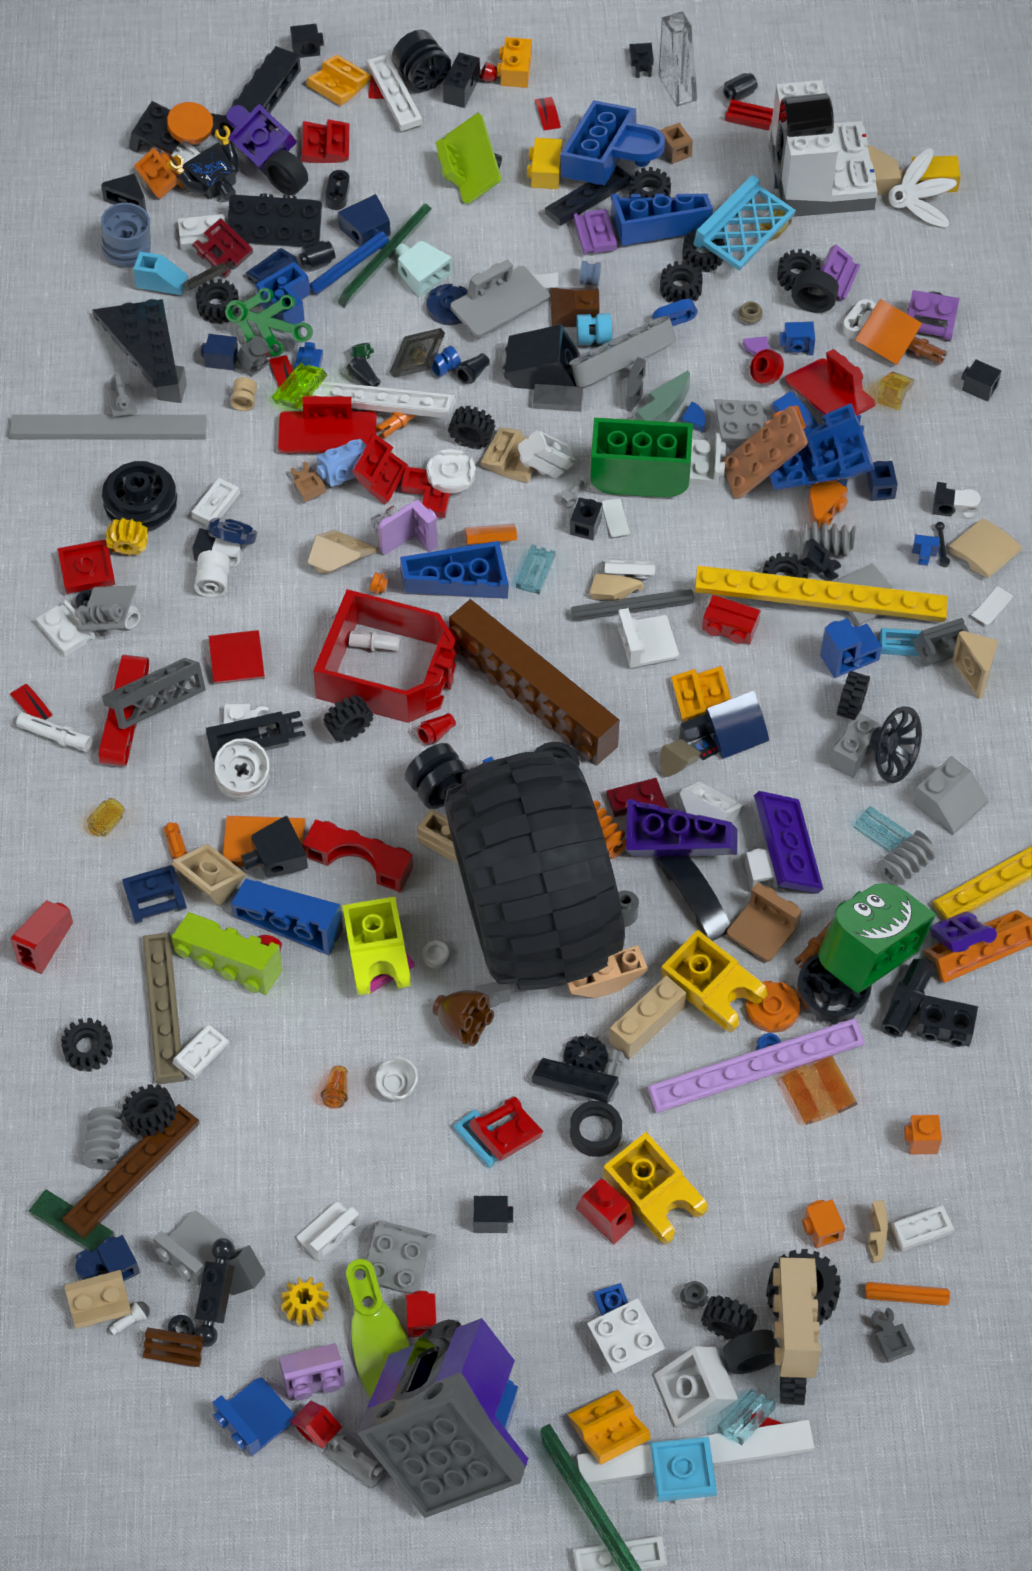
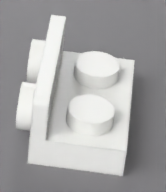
M717 433L716 441L692 440L689 485L718 486L719 477H724L725 462H720V457H725L726 442H721L720 433Z

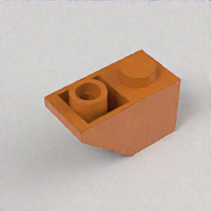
M837 481L815 483L809 489L807 504L811 525L816 521L818 529H820L824 522L827 523V527L831 524L834 515L837 512H842L847 506V487Z

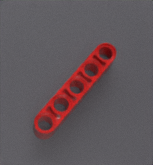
M123 654L113 691L148 675L149 657ZM129 705L123 708L125 719L132 716L135 706ZM110 707L99 749V763L127 766L137 723L125 729L119 728L115 710Z

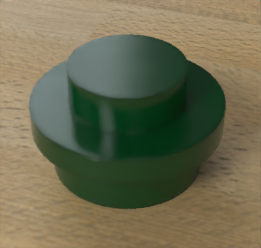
M370 342L351 346V357L361 356L362 358L369 359L371 358L370 354L374 353V348H371Z

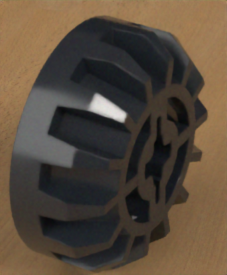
M817 953L809 958L800 970L797 982L798 1000L804 1004V1011L807 1014L812 1012L816 1015L817 1021L822 1022L824 1018L831 1020L832 1024L836 1025L840 1020L845 1019V1021L854 1019L855 1015L864 1012L866 1004L870 999L872 985L859 994L856 993L821 964ZM814 992L820 994L822 1001L825 1003L824 1008L815 1000ZM839 1004L846 1006L840 1010H828L829 1006H837Z

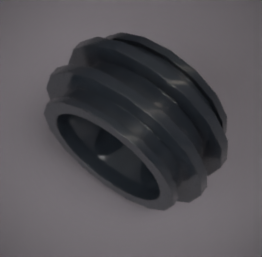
M132 461L121 465L109 474L103 484L102 500L107 517L112 522L115 519L121 520L122 518L142 522V525L147 527V532L159 528L170 520L177 508L176 485L172 475L162 466L147 461ZM159 492L160 494L159 496H155L154 493Z

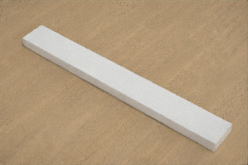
M809 1420L692 1437H709L713 1467L813 1452L815 1449ZM650 1444L639 1445L602 1465L598 1463L591 1453L577 1455L581 1487L654 1476Z

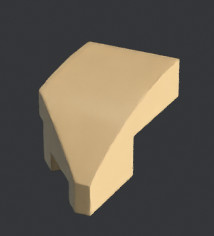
M595 574L589 594L592 600L624 599L635 590L641 591L644 588V584L640 580L629 577Z
M884 1200L873 1202L870 1210L875 1231L869 1232L867 1244L873 1263L882 1261L886 1245L888 1221Z

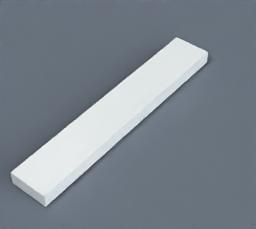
M324 381L317 382L312 396H351L352 408L392 413L401 412L402 414L450 418L456 402L455 395Z

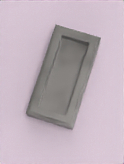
M535 384L533 408L581 411L583 387Z

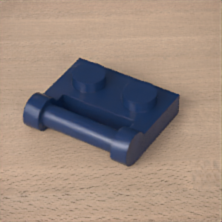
M172 865L122 879L135 924L143 922L144 918L176 909L179 911L187 909L175 868ZM171 894L175 896V899L141 909L138 906L140 903Z

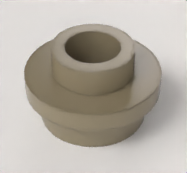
M754 301L745 302L739 309V318L745 323L754 324L762 318L763 311L760 305Z

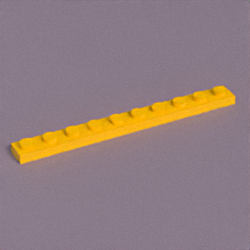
M697 565L694 592L944 623L947 618V595Z

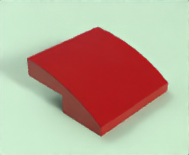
M327 119L326 125L303 121L301 126L300 161L309 163L348 161L350 123Z
M373 433L355 464L352 473L370 494L385 505L390 501L408 464L391 452L393 446Z
M259 630L209 636L214 684L265 678Z

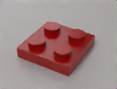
M106 539L57 548L66 594L91 590L93 587L116 585Z

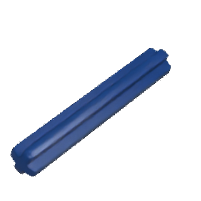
M379 232L311 282L309 285L311 290L315 294H319L386 245L389 242L387 235L384 232Z

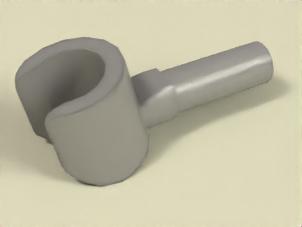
M579 480L570 490L564 489L562 491L563 498H561L560 502L569 509L577 502L575 494L584 485V481Z

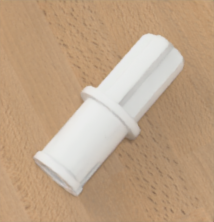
M351 631L349 636L350 647L369 648L371 651L376 649L398 651L401 644L398 636L377 634V631L373 633Z

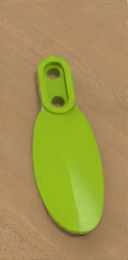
M356 1259L346 1269V1279L355 1309L351 1330L352 1348L359 1377L367 1395L371 1399L388 1356L410 1347L398 1318L382 1299L373 1265L365 1259ZM363 1271L366 1277L358 1280L355 1277V1273ZM370 1298L374 1304L371 1307H365L362 1303L363 1300Z

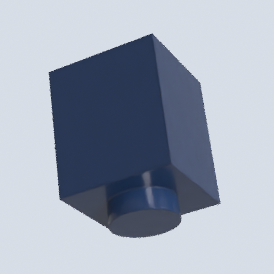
M208 334L207 342L202 343L201 357L205 358L206 367L234 371L236 358L239 353L237 337Z

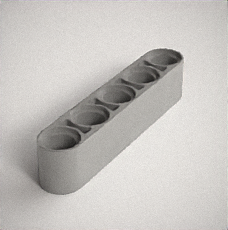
M670 317L656 318L571 360L569 365L576 386H588L634 363L637 357L644 358L674 343L676 336Z

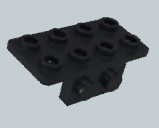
M261 193L260 196L233 194L229 198L227 224L247 243L306 247L320 242L322 203L319 200L297 199V196L283 195V198L267 193Z

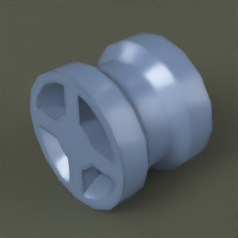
M582 261L580 284L592 283L594 286H599L601 262L589 264L587 261Z

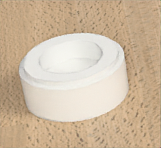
M442 941L428 942L422 951L424 963L433 969L444 967L449 961L448 946Z

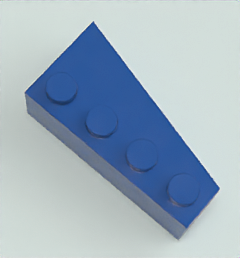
M245 878L231 903L233 917L328 956L343 931L341 904L264 884L260 881Z

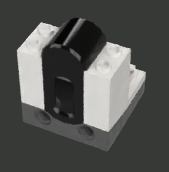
M823 80L776 84L769 149L774 174L776 175L779 199L796 210L793 217L875 210L878 192L873 163L870 160L867 136L862 121L834 123L832 101L830 96L825 93Z

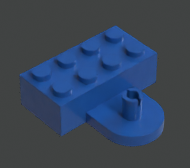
M593 100L560 154L561 177L605 186L620 159L635 161L637 166L646 167L651 160L661 156L665 150L664 134L654 127L637 124L636 108Z

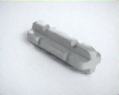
M615 1049L610 1051L605 1074L617 1076L619 1079L624 1060V1053ZM615 1092L613 1093L609 1102L613 1101Z

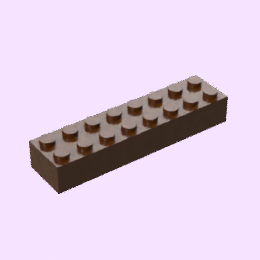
M469 599L449 616V630L456 640L453 648L456 654H461L474 669L482 671L492 684H498L504 689L509 698L516 699L529 714L537 716L547 729L554 730L560 735L565 744L576 748L585 760H590L597 766L618 748L620 719L472 599Z

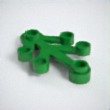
M269 288L260 289L257 295L245 302L241 300L229 302L225 309L226 317L231 323L239 325L246 338V343L251 341L253 337L258 336L253 333L248 321L257 324L268 347L271 349L270 354L273 356L281 355L284 352V345L276 340L270 327L292 334L293 338L298 342H306L312 338L313 329L308 323L292 324L272 318L284 309H292L295 306L296 300L292 295H283L280 301L260 313L249 310L261 302L267 303L272 301L274 294ZM264 291L268 292L269 294L267 300H265L262 296ZM286 298L290 299V306L285 305L284 301ZM237 307L241 310L240 316L235 314ZM303 327L307 330L306 336H303L301 334V329ZM275 344L279 346L278 353L273 350Z

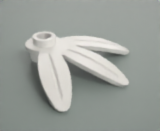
M929 148L918 155L905 173L902 185L894 186L890 190L889 202L895 208L907 206L915 215L930 224L948 227L949 220L938 209L919 200V198L944 193L957 184L954 179L948 178L930 179L916 184L926 172L933 158L934 150ZM899 192L903 193L901 200L896 199V195Z

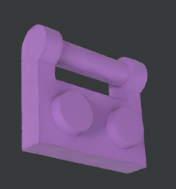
M912 290L908 315L913 318L920 316L948 321L947 328L922 323L918 332L945 337L944 340L951 341L960 298Z

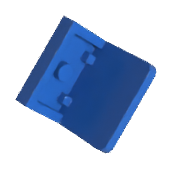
M263 1378L254 1380L229 1401L221 1395L212 1402L215 1411L213 1417L222 1428L227 1427L233 1434L231 1438L240 1450L245 1449L251 1457L291 1426L292 1423L290 1421L295 1417L294 1413Z

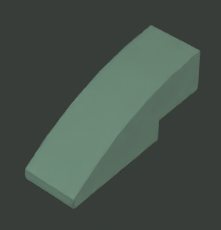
M687 370L650 392L649 403L636 411V420L668 422L678 411L688 393L690 372Z

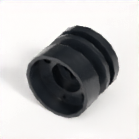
M423 29L407 33L398 41L392 52V62L404 75L414 90L419 92L436 88L446 79L451 69V59L438 45L432 35Z

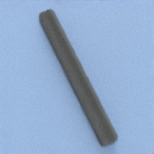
M684 589L572 606L570 611L573 621L618 615V610L629 608L631 613L690 604L694 602V594L692 589Z

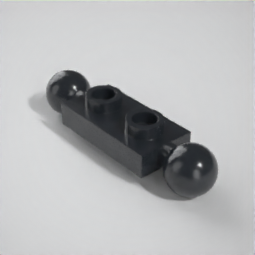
M219 1238L213 1243L212 1254L215 1257V1262L206 1261L195 1314V1319L203 1320V1325L199 1326L195 1331V1336L204 1337L203 1347H210L217 1341L218 1332L214 1327L215 1322L224 1324L235 1266L226 1264L235 1251L234 1244L227 1238Z

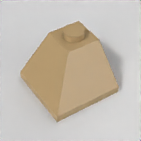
M332 530L316 535L307 563L314 565V569L319 572L329 573L377 553L378 547L337 530Z

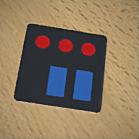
M710 735L691 744L692 747L701 752L700 758L702 760H706L719 753L715 741Z

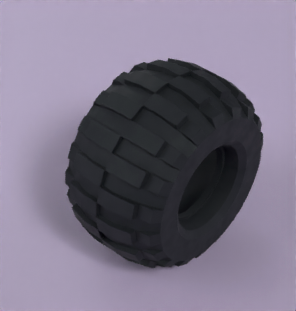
M550 751L523 752L485 762L463 773L461 776L462 783L447 790L444 804L468 904L491 976L498 984L516 983L519 990H538L584 979L607 967L608 957L623 950L625 926L605 838L591 793L581 769L570 757L554 759Z

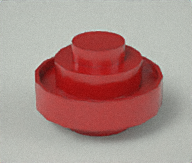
M771 349L759 351L752 359L750 365V374L753 380L762 385L774 384L783 373V358L779 353Z

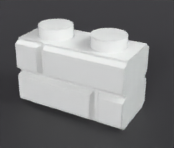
M539 430L532 433L529 439L526 438L518 444L522 464L527 468L531 466L537 469L542 475L548 474L557 478L564 473V469L568 470L575 464V458L569 445Z

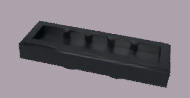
M547 1058L541 1059L531 1077L533 1084L606 1103L610 1101L619 1084L617 1076Z

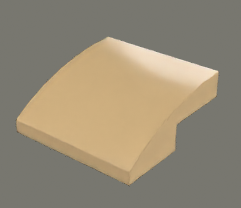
M499 427L480 462L481 466L504 477L528 483L535 468L531 466L527 468L522 464L518 444L529 438L523 437L521 430Z
M982 518L950 544L949 550L950 554L968 561L970 570L989 578L1022 550V547L1005 531Z

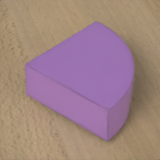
M767 336L743 338V346L748 353L756 355L761 350L769 349Z

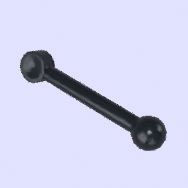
M939 521L935 524V528L940 537L942 556L940 566L946 568L950 564V559L946 556L943 534L945 525Z

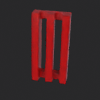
M731 99L728 112L725 115V121L769 131L772 123L773 108Z

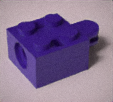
M260 104L251 113L240 105L231 107L227 112V120L235 129L228 139L264 174L265 162L276 151H289L297 143L293 135Z

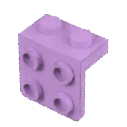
M417 499L413 503L403 506L400 511L391 517L384 518L378 525L380 552L386 555L414 536L429 552L438 547V531L435 513L431 509H427Z

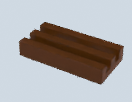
M147 1327L143 1358L200 1367L204 1337ZM152 1338H153V1339H158V1340L170 1341V1343L168 1344V1343H163V1342L152 1341ZM178 1343L187 1344V1345H192V1346H197V1347H196V1348H191V1347L180 1346V1344H178Z

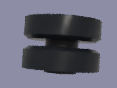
M439 743L422 751L412 760L405 771V780L415 792H418L419 799L428 809H437L445 806L447 790L461 784L462 774L470 769L462 760H459V755L449 743Z

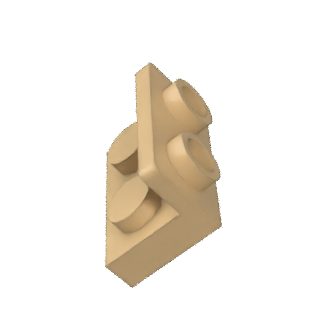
M121 1270L64 1285L76 1329L131 1314Z

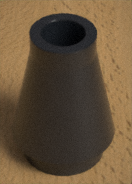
M481 353L476 357L459 363L455 371L458 380L463 384L474 383L484 369L490 365V360L486 354Z
M356 356L348 363L346 370L349 376L364 386L378 387L381 380L376 376L366 358Z

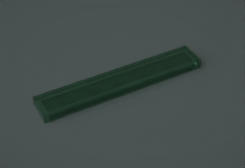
M425 203L346 287L338 300L339 305L345 308L395 254L396 248L400 244L405 243L420 227L432 209L428 204Z
M550 1423L543 1426L540 1430L542 1445L620 1570L642 1571Z

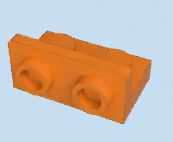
M153 148L134 167L154 194L161 199L176 184L183 189L185 187L177 177V171L170 170L167 166V162L169 160L172 161V159L164 151L159 153Z

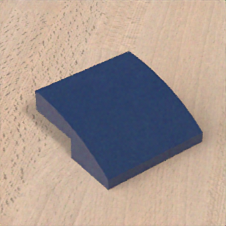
M754 691L705 710L714 731L713 739L722 759L770 741L765 720Z

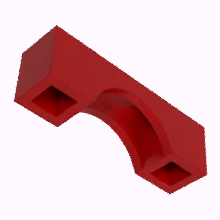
M315 819L302 844L307 859L326 866L342 857L354 856L362 858L374 868L376 884L400 893L413 869V854L409 853L406 849L386 845L383 841L376 838L370 839L361 836L357 831L339 828L329 821L323 822Z

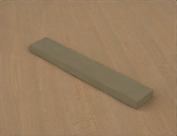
M170 932L144 935L143 943L156 1082L158 1085L185 1081L184 1073L172 1064L173 1059L182 1049Z

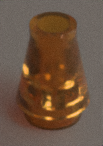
M332 1067L331 1074L321 1092L322 1102L327 1107L341 1108L348 1100V1070L345 1067Z

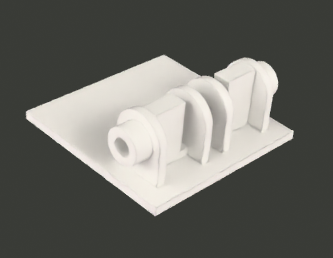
M638 1298L587 1323L605 1357L604 1364L606 1368L612 1370L613 1374L665 1350Z

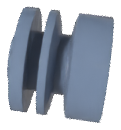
M118 203L104 211L101 216L102 252L105 258L119 266H134L140 251L151 252L150 217L147 211L133 203Z

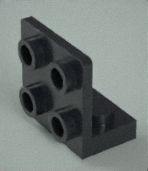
M151 101L131 132L129 149L137 153L141 145L145 146L148 143L172 155L180 142L174 139L167 129V117L170 109Z

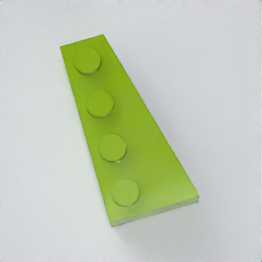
M191 912L187 913L172 935L173 947L178 955L183 958L190 957L196 960L205 969L211 970L212 968L220 972L229 981L236 980L244 984L245 988L253 993L259 992L266 996L283 971L279 945L272 942L269 946L260 943L261 939L253 935L249 939L244 938L237 929L228 927L223 930L217 922Z

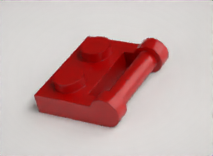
M515 1096L506 1099L502 1106L483 1117L477 1116L470 1121L471 1130L500 1162L538 1140L543 1134V1130L522 1108L521 1102ZM508 1114L514 1118L492 1132L487 1128Z

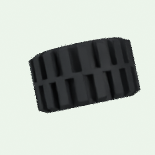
M801 1249V1253L797 1254L796 1250L789 1251L788 1257L785 1254L781 1257L815 1259L816 1282L820 1294L814 1297V1299H818L817 1322H819L820 1326L823 1324L824 1318L828 1320L836 1309L841 1289L839 1287L841 1282L840 1275H836L837 1268L835 1265L829 1266V1258L826 1256L823 1259L819 1257L820 1252L814 1251L813 1254H809L808 1249ZM779 1261L774 1263L769 1275L766 1290L769 1308H773L774 1294H778V1286H773V1269L779 1268ZM773 1311V1315L778 1318L779 1312Z

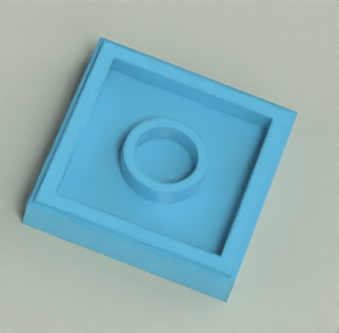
M709 1437L650 1443L657 1502L717 1496Z

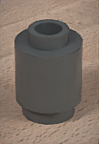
M623 890L619 891L618 894L624 926L628 927L638 918L639 899L633 892Z

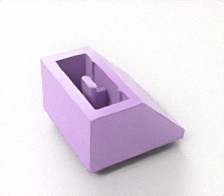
M336 1343L279 1357L289 1400L294 1398L295 1400H304L311 1397L313 1393L321 1391L332 1393L339 1390L341 1386H345L343 1364Z

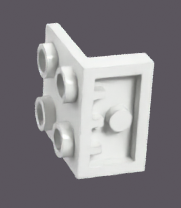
M629 608L618 610V630L630 668L679 658V652L667 615L636 620L635 617L631 618Z

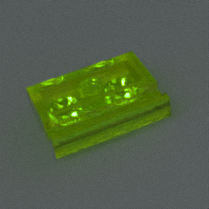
M300 363L273 394L272 399L276 404L282 403L283 406L299 410L302 407L303 396H311L328 375L323 368L311 365L304 366Z

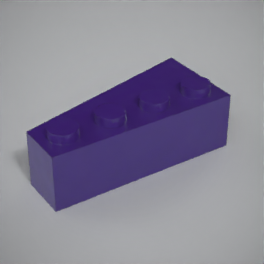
M628 799L626 851L633 857L737 855L738 829L732 822Z

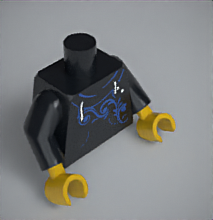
M223 126L226 132L225 137L219 135L218 129L215 131V137L222 141V145L218 142L184 163L180 155H175L174 158L178 162V166H175L171 160L167 162L170 170L177 171V177L188 191L199 195L204 194L209 199L221 194L225 200H229L231 195L236 194V190L232 186L236 183L235 175L238 173V157L232 141L228 140L230 130L226 126Z

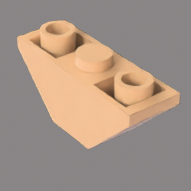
M639 945L609 956L608 966L584 979L567 983L570 994L598 998L624 989L648 970Z

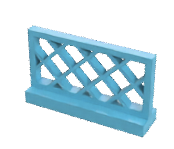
M753 174L696 231L693 244L700 250L706 247L739 271L795 215L796 211L759 185L760 179ZM759 194L766 199L767 203L755 204L754 198ZM780 209L786 214L774 217L773 210ZM752 210L753 217L741 218L740 212ZM756 210H768L769 217H757ZM771 223V230L760 231L759 224ZM738 224L739 232H727L726 226ZM742 224H754L756 231H744ZM757 237L758 243L756 245H746L745 238ZM724 238L725 246H717L712 241ZM728 238H741L742 245H730ZM743 251L744 257L738 261L731 256V252Z

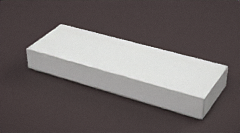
M662 1536L573 1549L576 1571H650L667 1568Z

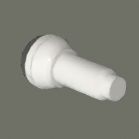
M142 1301L135 1302L131 1307V1314L125 1315L113 1323V1326L109 1328L110 1331L115 1335L125 1330L134 1322L146 1320L150 1315L149 1306Z

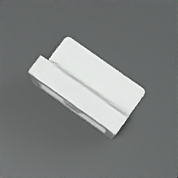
M335 1202L297 1236V1241L320 1262L361 1225L360 1215L353 1207L346 1210L339 1202Z

